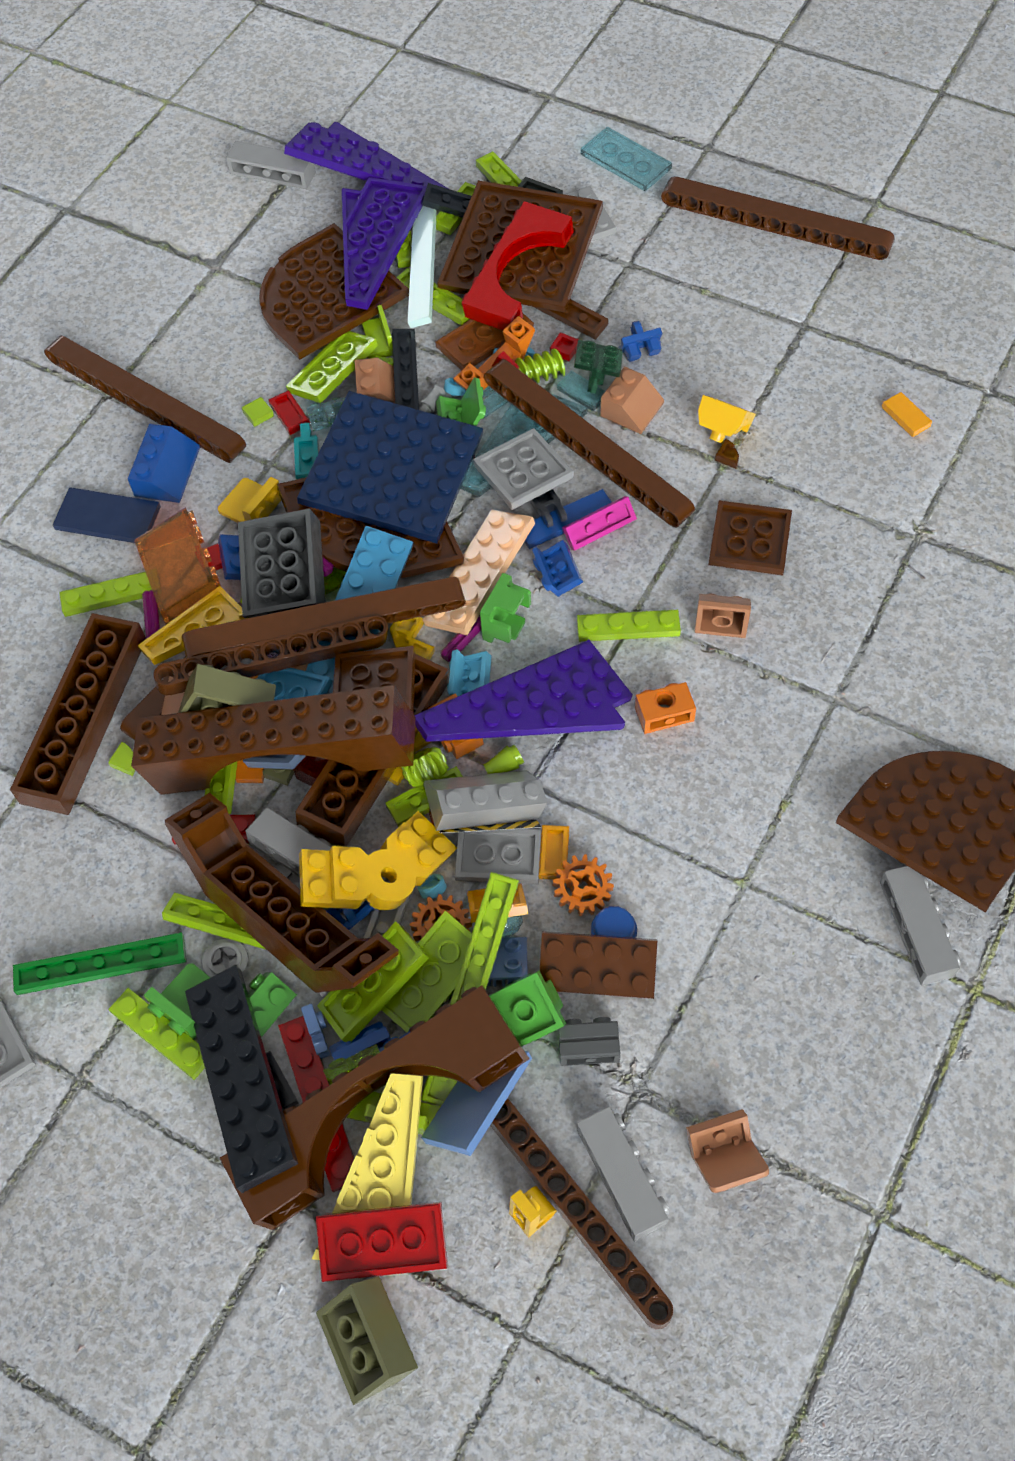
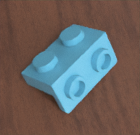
M458 649L452 651L451 661L449 662L450 677L447 684L449 696L455 693L457 696L463 695L490 682L492 656L487 651L464 656Z

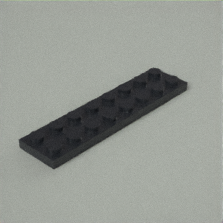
M234 965L186 990L185 994L191 1017L195 1022L194 1028L236 1189L244 1193L299 1163L242 971L237 965Z

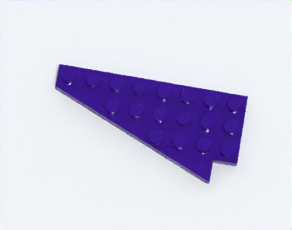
M308 122L285 145L284 154L365 181L371 177L423 186L431 183L447 188L415 169L409 163L383 150L377 142L368 141L338 122H334L329 128L322 127L316 122Z
M369 177L361 191L342 188L345 300L347 306L368 310L423 207L422 204L427 186Z
M587 640L414 715L416 717L415 726L426 742L621 730L626 722L615 708L630 702L633 694L593 643Z

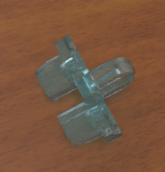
M336 397L330 402L323 404L315 403L306 408L312 431L327 427L331 428L345 397Z

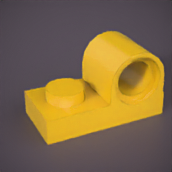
M537 1186L532 1187L524 1194L519 1189L510 1197L509 1214L528 1238L557 1212Z

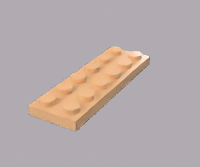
M497 510L490 511L463 554L464 564L456 566L449 576L459 578L466 604L455 610L424 616L422 620L425 626L468 635L500 576L507 571L535 525L533 517Z

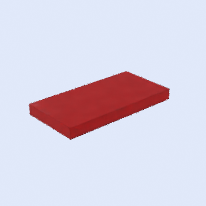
M441 1202L316 1216L322 1282L448 1268Z

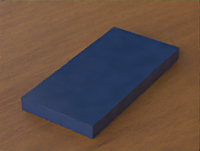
M69 487L52 525L55 530L145 545L161 506L157 501Z

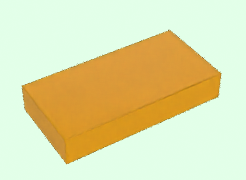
M902 392L887 399L882 404V409L912 437L931 427L932 420Z
M542 825L539 879H559L555 876L556 869L563 870L562 862L564 860L568 862L569 826Z

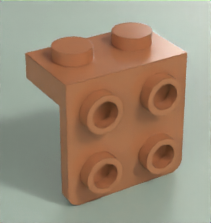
M743 1109L686 1127L691 1157L711 1192L726 1191L769 1175V1167L751 1139L748 1116Z

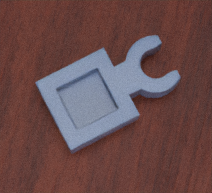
M312 1004L301 1007L316 1054L320 1056V1059L331 1056L322 1030L327 1027L322 1012H316Z

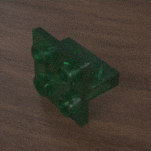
M578 340L574 368L589 371L587 392L596 394L598 385H603L605 375L620 377L622 349H618L613 345L596 344L590 340Z

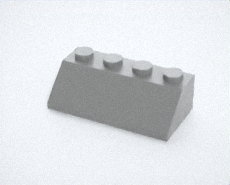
M527 770L426 780L423 783L436 831L536 820L540 818L547 805L541 780Z

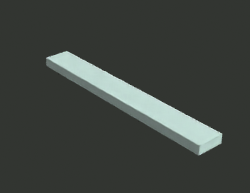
M425 206L422 207L413 224L408 324L410 328L432 323L436 210Z

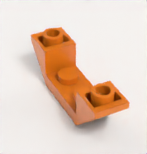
M518 316L502 331L506 342L478 369L469 363L453 378L454 381L467 390L475 377L480 379L483 392L492 390L486 383L484 374L492 368V364L502 351L514 362L519 357L524 359L535 328Z

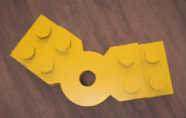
M417 811L385 840L380 850L371 853L369 856L359 847L332 846L330 851L301 849L299 853L301 907L357 909L367 900L370 902L369 905L375 909L392 910L398 908L409 897L414 887L421 886L457 850V847L444 834L436 831L435 826ZM382 877H386L390 883L385 882Z

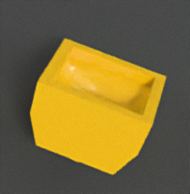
M703 395L698 409L699 425L712 430L709 439L723 443L725 435L731 437L741 430L748 432L756 413Z

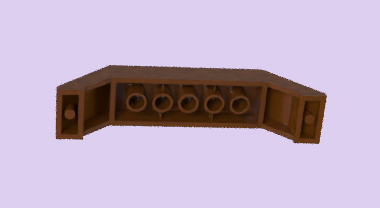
M210 792L165 819L168 831L204 894L315 993L352 989L399 955V950L379 933L371 938L359 939L322 907H301L300 889L247 845L229 815L227 806Z

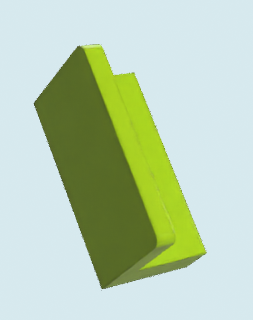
M378 305L379 318L362 323L365 336L375 338L378 343V347L371 355L379 354L380 357L393 356L391 333L382 305Z

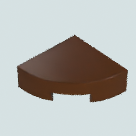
M725 439L715 455V461L737 469L739 454L735 445L728 439Z

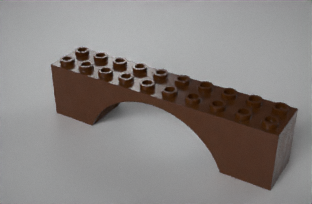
M390 685L138 718L131 766L160 795L210 788L211 779L222 768L243 759L265 755L288 754L319 757L346 764L361 772L413 766L416 717L396 686Z
M482 985L478 988L472 987L466 990L461 995L462 999L453 1005L446 1004L439 1008L435 1013L436 1016L427 1022L420 1021L410 1028V1033L401 1039L394 1038L384 1045L383 1051L375 1056H366L359 1061L358 1067L351 1072H343L337 1075L332 1080L333 1084L323 1090L317 1089L311 1092L306 1097V1101L298 1107L292 1106L284 1110L283 1113L299 1164L241 1193L236 1189L227 1153L220 1157L253 1224L274 1230L325 1196V1166L334 1136L346 1117L363 1099L387 1084L391 1073L445 1077L459 1081L477 1092H481L530 1059Z

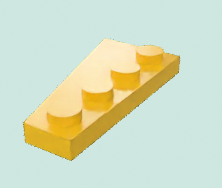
M219 586L141 642L138 647L153 665H156L185 651L182 641V634L185 632L247 618L243 617L242 607Z

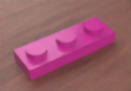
M624 496L562 527L571 550L575 551L636 520L637 517L629 497Z

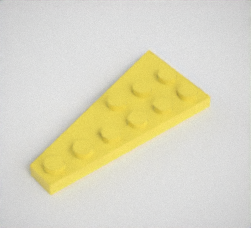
M390 1074L376 1107L375 1114L369 1128L366 1130L358 1154L355 1156L332 1213L412 1205L423 1075ZM319 1246L313 1254V1260H320Z

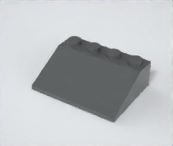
M311 509L238 522L242 613L244 618L326 603L320 520Z

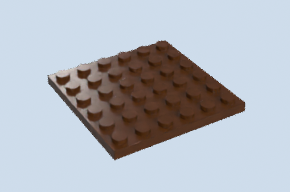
M478 180L437 282L438 288L461 294L468 293L474 278L479 276L485 260L490 258L495 244L501 240L504 229L512 222L515 211L520 209L525 201L571 216L574 232L564 249L554 246H541L526 250L514 257L504 268L499 285L507 295L521 302L522 305L566 312L600 218L603 201Z

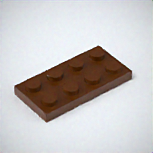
M542 931L540 973L545 982L548 980L552 981L557 992L654 999L658 940Z

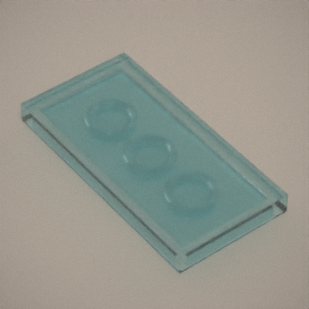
M606 127L581 148L582 156L643 191L648 190L672 169V162L609 127Z

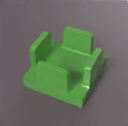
M502 573L480 611L482 638L490 643L493 642L494 638L507 643L511 639L516 640L525 624V618L515 613L520 605L527 608L531 605V591L513 584L512 576Z
M540 971L532 974L529 973L490 994V997L521 1046L566 1025L560 1012L563 1003L552 981L548 980L545 982Z

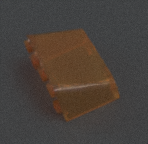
M185 507L135 539L165 625L214 589L221 586L214 566H208V562L212 560L207 547L201 548L200 544L205 542L197 525L193 510L187 511Z

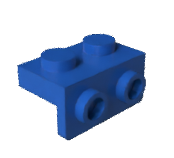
M564 540L543 552L537 547L532 549L535 556L533 563L537 570L542 573L543 577L540 580L547 591L551 590L559 597L583 583L570 549Z

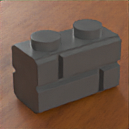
M598 1017L589 1023H582L580 1019L565 1020L566 1025L559 1028L561 1066L620 1062L617 1021H611L609 1017Z

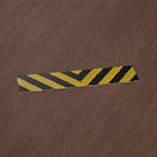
M527 820L440 830L439 832L453 833L541 828L538 820Z

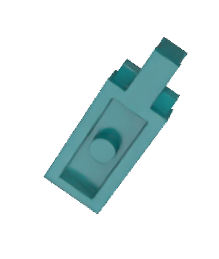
M310 423L300 424L301 436L294 438L296 480L308 476L319 453L317 435H312Z

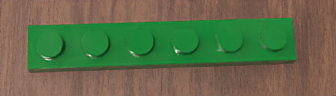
M180 932L13 965L14 993L22 995L186 963L185 938L183 933Z

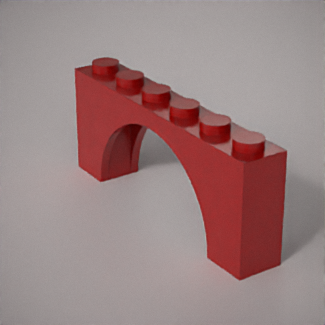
M524 201L520 209L515 211L510 225L504 229L501 240L495 244L490 258L485 260L479 276L474 278L471 289L463 296L462 307L465 317L500 330H504L518 316L523 318L521 302L511 298L500 287L501 274L514 257L526 250L541 246H554L564 249L574 232L572 217Z

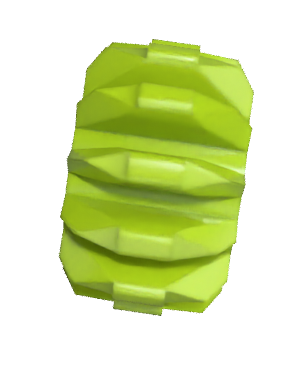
M431 747L414 754L413 766L401 768L409 785L417 787L419 785L423 786L426 780L438 779L446 773L449 767L447 759L442 754L440 748Z

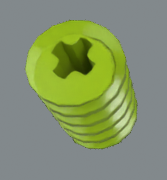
M555 348L550 351V354L548 351H543L541 356L539 353H535L533 358L527 355L524 357V361L520 357L515 361L520 367L519 370L529 378H534L537 384L540 383V376H543L544 380L548 381L550 373L554 379H557L558 371H560L563 377L565 376L563 359Z

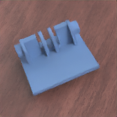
M527 937L502 938L487 986H491V980H493L494 987H497V980H502V987H504L505 980H508L509 984L528 974Z

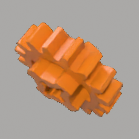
M584 854L582 860L578 861L574 855L572 856L571 864L564 860L562 862L563 870L556 869L555 876L559 879H553L552 886L558 888L554 891V897H562L559 905L560 907L566 904L569 905L568 913L570 914L574 909H578L579 916H583L584 910H588L590 915H594L595 907L602 910L605 906L603 900L609 902L611 899V895L608 892L613 891L614 884L607 882L612 879V873H604L607 865L602 864L598 866L597 857L590 862L588 861L587 854ZM577 869H584V870H581V871H578V872H575V871H574V870H577ZM594 874L598 876L601 886L600 883L596 882ZM582 882H586L587 886L583 889L579 888ZM564 883L566 884V887L570 888L572 896H569V894L567 893ZM589 898L592 899L591 901L581 902L582 900H585V899H589Z
M438 894L437 901H433L430 896L427 897L428 904L426 906L419 903L418 909L420 913L413 912L412 918L415 922L410 923L411 931H414L412 935L415 941H420L435 924L437 918L439 919L445 911L450 913L467 929L472 927L471 919L468 918L470 916L469 909H463V902L460 900L454 904L452 895L447 900H443L441 894ZM430 914L429 919L425 921L426 917Z

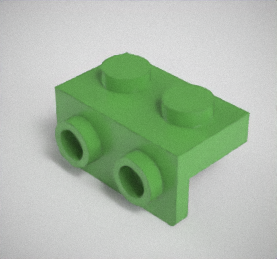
M265 972L263 975L259 973L249 984L251 989L248 995L261 1038L297 995L272 972Z

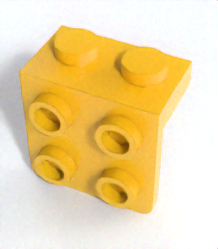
M270 477L264 485H261L249 478L241 479L218 506L219 514L237 523L268 517L282 501L277 490L279 480Z

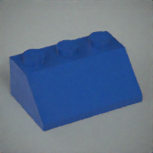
M149 424L128 476V482L134 496L180 503L199 453L200 445L172 426Z

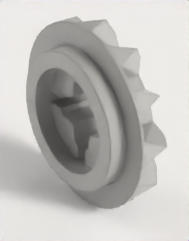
M221 939L212 943L203 955L202 965L209 977H213L226 970L223 964L219 965V963L223 962V952L229 959H233L229 962V968L237 965L243 975V971L248 965V953L240 942L231 939Z

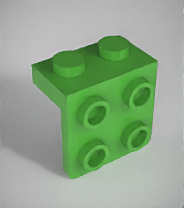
M473 378L461 400L439 396L436 401L438 416L477 426L480 419H483L486 413V406L483 405V387H481L480 379Z
M192 963L187 964L161 994L151 986L144 994V997L150 1003L147 1008L159 1019L162 1016L166 1017L170 1021L168 1026L181 1036L183 1033H186L194 1040L197 1037L194 1028L195 1022L191 1017L185 991L211 977Z

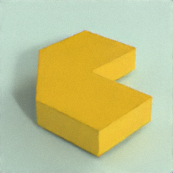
M422 617L394 622L391 625L390 633L396 648L413 646L415 654L428 660L431 659L435 652L434 646L415 639L424 625Z

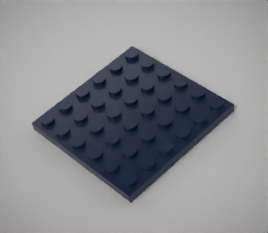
M348 391L297 497L298 504L438 543L483 436V428Z

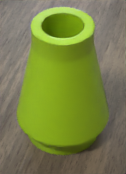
M514 744L510 747L508 745L505 746L483 766L488 774L519 769V766L525 762Z

